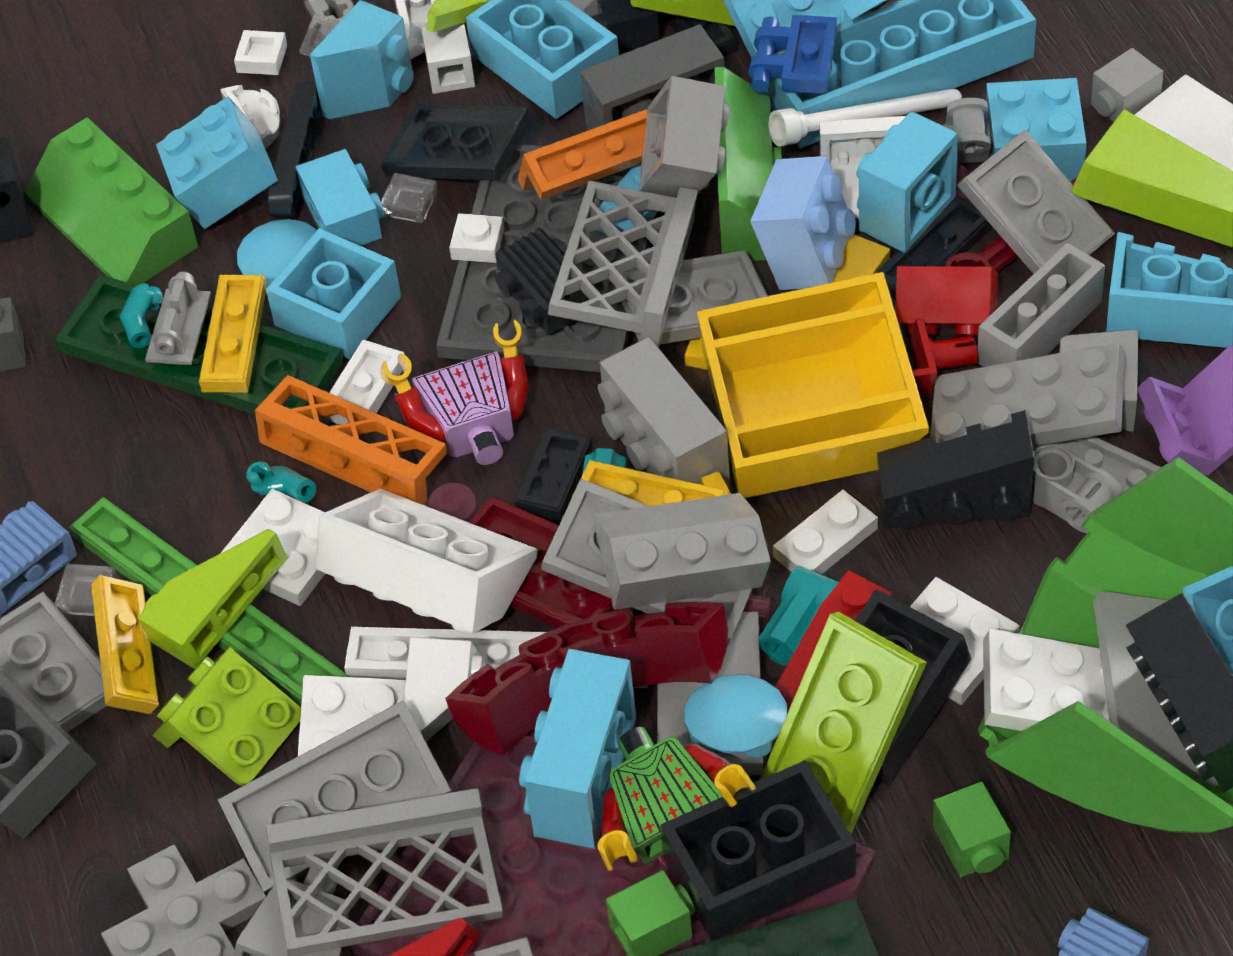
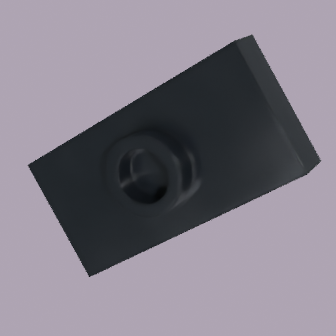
M546 428L514 500L515 507L541 518L561 522L583 472L585 455H589L593 449L592 438Z

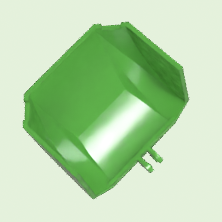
M1177 457L1092 511L1082 523L1083 527L1089 532L1065 562L1056 556L1047 568L1019 634L1099 648L1093 601L1099 591L1170 600L1183 593L1182 588L1233 566V495ZM1079 701L1023 731L985 725V714L978 728L979 735L989 742V747L985 750L988 758L1043 790L1084 808L1128 823L1168 833H1211L1233 827V788L1223 793L1219 785L1197 783Z

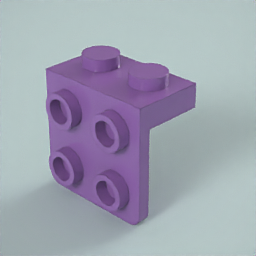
M1233 344L1224 350L1184 388L1153 377H1148L1137 388L1145 407L1143 410L1144 415L1152 424L1160 442L1159 450L1168 463L1179 457L1200 473L1209 476L1233 455Z

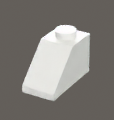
M410 638L404 702L426 742L453 719L445 698L463 681L485 666L484 656H478V650L471 641Z

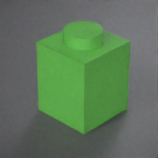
M982 781L934 800L933 828L960 878L974 872H990L999 867L1003 861L1009 859L1011 832Z
M664 870L606 899L609 926L628 956H658L692 938L690 916L695 914L693 902L681 884L676 887L673 886Z

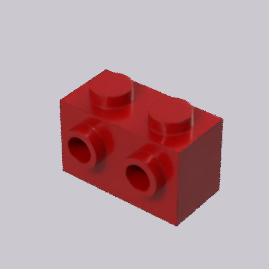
M897 266L895 314L898 324L903 328H908V335L912 334L915 319L923 318L928 336H936L937 328H955V336L964 337L971 334L973 337H978L979 326L997 309L998 272L992 267Z

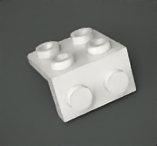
M906 116L819 122L820 156L828 157L834 174L839 176L843 198L847 208L851 209L854 213L855 223H859V209L857 208L859 178L856 175L857 167L865 154L872 153L883 142L890 127L895 124L898 125Z

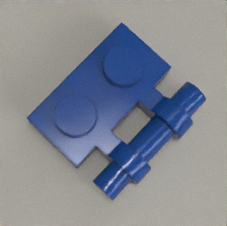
M792 15L790 27L779 26V20L775 17H765L762 21V26L756 31L754 47L757 49V53L750 61L748 72L752 78L751 88L756 92H765L768 89L769 82L774 77L782 80V91L827 94L837 33V17ZM779 49H786L785 56L774 55V53Z

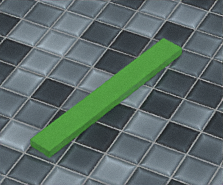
M104 497L68 527L72 538L133 583L142 584L144 591L151 596L158 594L172 578L197 566ZM251 604L248 605L216 644L225 651L231 647L300 707L302 705L304 675L350 677Z

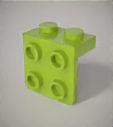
M229 647L215 661L207 656L188 677V680L194 686L184 698L175 693L157 714V717L163 723L152 736L167 748L182 737L236 784L244 786L256 777L300 722L301 707Z

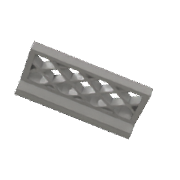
M589 181L552 293L548 315L641 333L640 341L649 337L659 348L694 224L698 190L680 186L677 198ZM600 199L614 202L618 207L602 213L594 204V200ZM650 209L665 212V214L654 220L647 221L639 212ZM628 217L636 226L620 232L612 223ZM601 228L608 238L592 243L585 233ZM646 237L654 246L638 252L630 242ZM619 248L626 256V258L610 263L602 254ZM591 258L599 267L596 270L582 274L575 264ZM637 268L645 278L629 284L621 273ZM609 278L618 289L601 295L593 284ZM581 290L589 298L588 301L581 304L563 300L564 296ZM627 299L636 309V313L634 315L615 311L611 305Z
M478 788L266 825L270 863L273 870L288 956L437 930L458 918L471 924L499 919L503 916L482 819V805ZM471 834L474 836L476 850L465 864L442 850L450 838ZM412 845L426 853L412 873L389 860L398 847ZM359 854L373 863L359 883L336 869L346 856ZM434 860L439 861L458 873L444 892L421 879ZM478 862L480 864L481 873L474 870V867ZM307 864L320 873L304 892L286 881L284 867ZM381 869L405 882L390 902L368 889V886ZM329 878L351 891L337 911L314 898ZM467 878L485 889L488 903L466 907L452 897ZM413 888L436 901L428 914L415 917L399 908V906ZM289 896L298 901L292 909ZM360 897L383 911L374 924L359 926L345 917ZM306 907L329 920L320 934L296 938L294 922ZM445 907L449 909L448 911H443V912H442V910H443ZM391 917L397 919V920L389 921V919H390ZM338 926L343 929L335 931Z

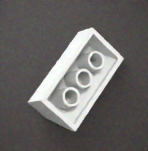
M378 489L319 515L315 569L334 576V579L339 583L356 585L371 591L378 599L393 600L412 608V611L418 615L435 617L452 624V627L457 631L474 633L503 618L536 560L537 549L391 492Z

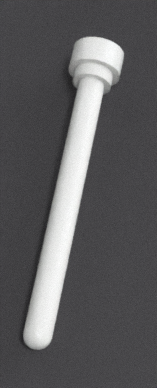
M952 88L805 115L803 112L796 111L793 108L775 110L769 116V133L777 146L797 144L801 138L807 135V132L818 131L819 122L896 117L907 115L911 111L918 113L946 108L954 100L962 99V95L959 90Z

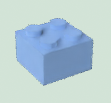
M827 156L776 159L750 222L779 290H790L832 283L837 269L842 266L843 253L849 237H852L855 232V216L853 211L847 208L843 198L841 180L837 174H834Z

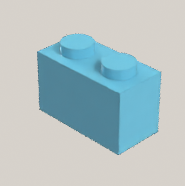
M346 149L296 166L302 197L318 229L325 230L359 246L382 238L379 220L385 218L381 201L376 192L369 195L367 189L370 186L366 172L361 163L353 164Z

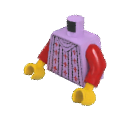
M514 320L517 334L510 341H505L499 337L498 324H495L493 336L495 343L503 349V358H500L497 351L414 377L412 378V387L407 379L412 365L406 355L402 353L398 355L399 364L404 371V374L400 376L391 374L386 361H384L381 366V377L385 383L396 386L398 393L394 396L408 427L445 443L449 456L459 457L473 452L477 462L481 465H488L498 461L503 455L500 443L509 441L514 436L512 422L521 418L529 394L523 354L518 355L517 349L522 339L520 324Z

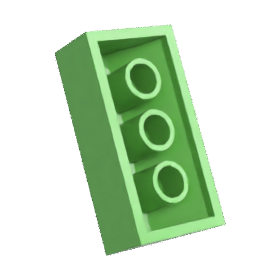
M715 67V84L725 86L724 103L729 104L730 107L728 123L725 130L720 133L719 146L725 148L723 168L721 173L718 174L722 254L746 250L751 261L766 260L750 221L776 159H782L781 147H772L773 140L769 133L770 96L764 92L754 91L750 83L725 67Z
M88 117L50 140L24 192L26 199L107 277L137 286L198 248L189 211Z

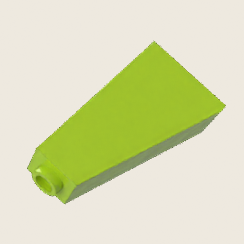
M1123 109L1084 161L1071 193L1078 197L1233 247V171Z

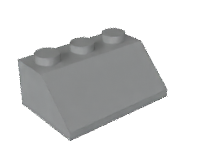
M741 493L595 514L593 516L614 610L759 588L763 585L771 562L759 515Z

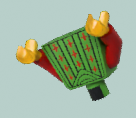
M644 727L633 728L624 733L617 741L627 761L609 772L612 787L604 795L601 821L602 838L599 840L597 848L608 871L614 870L613 862L622 856H628L631 863L636 862L638 857L635 851L644 865L663 855L661 824L721 797H724L728 805L733 807L737 804L733 796L738 790L749 788L753 792L756 787L742 766L738 764L731 765L725 758L696 744L683 747L675 737H668L654 745Z

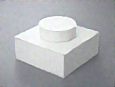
M243 30L234 59L237 73L279 75L287 48L285 33Z
M458 213L449 247L451 259L496 263L495 254L500 249L505 230L503 217Z

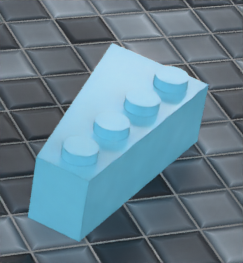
M1118 232L1109 293L1106 332L1138 330V339L1177 344L1183 343L1228 348L1233 344L1232 268H1228L1224 263L1220 262L1221 258L1202 254L1200 260L1174 254L1175 246L1156 242L1154 248L1133 243V235Z

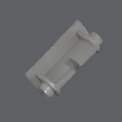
M179 272L170 279L169 289L165 291L145 358L146 362L192 365L212 294L211 291H199L194 282V277L190 273Z

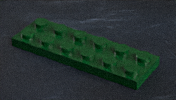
M103 275L98 277L55 338L58 352L255 414V409L287 375L325 391L344 361L340 348L260 324L248 393L202 392L199 379L213 309H207L192 365L149 363L145 360L149 345L143 348H133L129 343L120 319V314L130 292L136 285ZM160 308L154 312L147 310L145 320L151 335H153ZM291 394L282 406L293 409L309 406L308 401Z

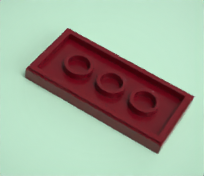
M492 496L469 521L471 524L537 549L536 560L509 607L556 628L595 615L616 611L613 608L611 598L541 570L543 559L559 525Z

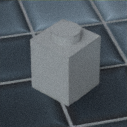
M1131 48L1093 73L1091 105L1100 115L1108 117L1113 122L1123 109L1135 115L1161 94L1164 71L1134 48Z

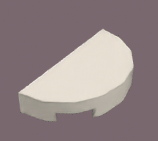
M242 85L220 89L222 98L225 99L229 96L254 124L260 134L264 147L270 146L280 134L282 118L277 100L268 91L260 89L261 93L255 90H243Z

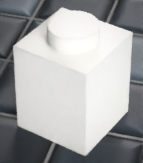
M464 23L434 33L426 30L427 26L421 27L432 93L475 87Z

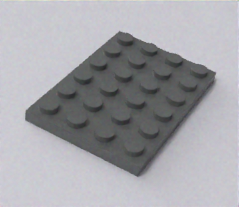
M519 144L499 181L480 180L472 214L503 217L505 230L500 246L502 250L506 245H512L514 240L519 241L522 236L527 237L530 232L535 233L537 228H541L566 253L588 183L544 200H540L534 187L523 191L518 181L523 154L545 146ZM632 167L600 178L594 182L617 186ZM595 199L594 204L599 207L604 200ZM596 229L585 233L592 243L608 238L605 233ZM643 237L635 240L631 245L638 252L649 249L650 241ZM619 248L602 253L610 263L626 258ZM591 258L575 264L583 274L599 268ZM459 260L436 344L439 358L471 360L496 351L500 358H503L504 352L495 343L493 328L497 323L499 337L505 341H510L517 334L514 327V320H516L522 329V339L517 346L518 355L523 354L526 366L600 372L599 362L627 348L630 331L575 320L554 333L547 335L539 324L531 325L526 320L520 309L519 301L516 300L514 295L506 297L501 292L494 277V273L498 271L497 262ZM609 278L593 284L601 295L616 289ZM621 301L611 305L615 311L626 313Z

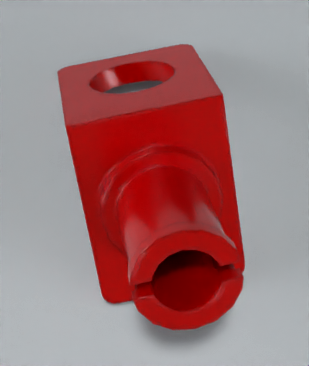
M923 318L915 319L910 342L917 369L912 370L919 396H926L932 394L938 373L937 369L969 364L976 365L978 353L977 346L971 345L975 342L973 335L969 334L964 337L932 341L928 337Z

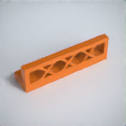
M648 109L523 154L518 175V181L523 191L534 187L540 200H544L587 184L589 181H595L641 164Z
M289 375L255 409L259 442L368 492L383 489L422 505H425L428 501L426 477L447 454L445 443ZM293 394L308 401L309 406L289 409L282 406V404ZM338 414L347 418L348 423L328 426L321 423L319 417ZM377 431L387 436V441L368 444L359 440L358 435ZM418 449L425 452L426 455L416 465L400 458L398 452Z

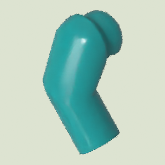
M146 283L132 288L120 314L129 343L133 348H143L150 344L152 335L145 316L147 310L152 312L160 308L159 304L163 301L161 290L156 286L149 287Z
M259 461L253 463L246 473V478L251 483V489L260 495H267L271 489H274L306 503L312 500L316 493V485L312 480L286 466L270 467L267 462Z

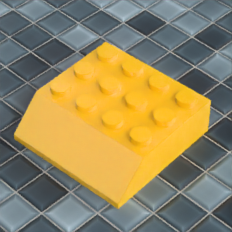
M883 272L697 311L701 346L720 423L727 431L728 455L737 492L741 493L744 498L877 470V452L919 441L929 433L928 423Z

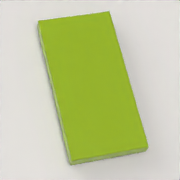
M840 612L830 614L760 780L806 760L846 828L852 834L927 662Z

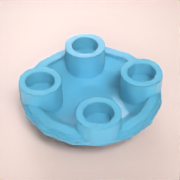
M292 219L271 221L256 227L244 237L237 250V265L243 275H265L268 287L317 229L306 222Z
M725 675L714 679L712 684L704 683L692 692L684 707V724L690 733L691 744H696L708 751L745 753L754 758L765 756L771 752L773 740L779 736L787 716V703L780 691L765 680L748 675Z

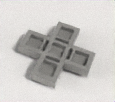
M172 845L127 868L130 878L147 909L102 932L101 935L112 956H234L235 949L225 931L253 917L266 898V895L244 858L196 883L176 846Z

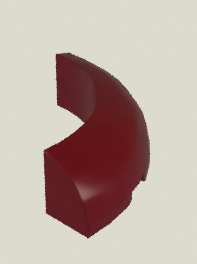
M672 602L665 604L664 612L633 616L632 610L625 608L569 623L520 644L518 648L520 655L505 662L496 669L490 664L480 668L445 698L448 708L458 726L470 739L486 750L504 755L515 743L535 729L540 711L548 712L552 700L549 697L552 673L556 667H563L568 649L630 660L633 688L672 682L712 684L721 670L727 650L728 626L723 603Z

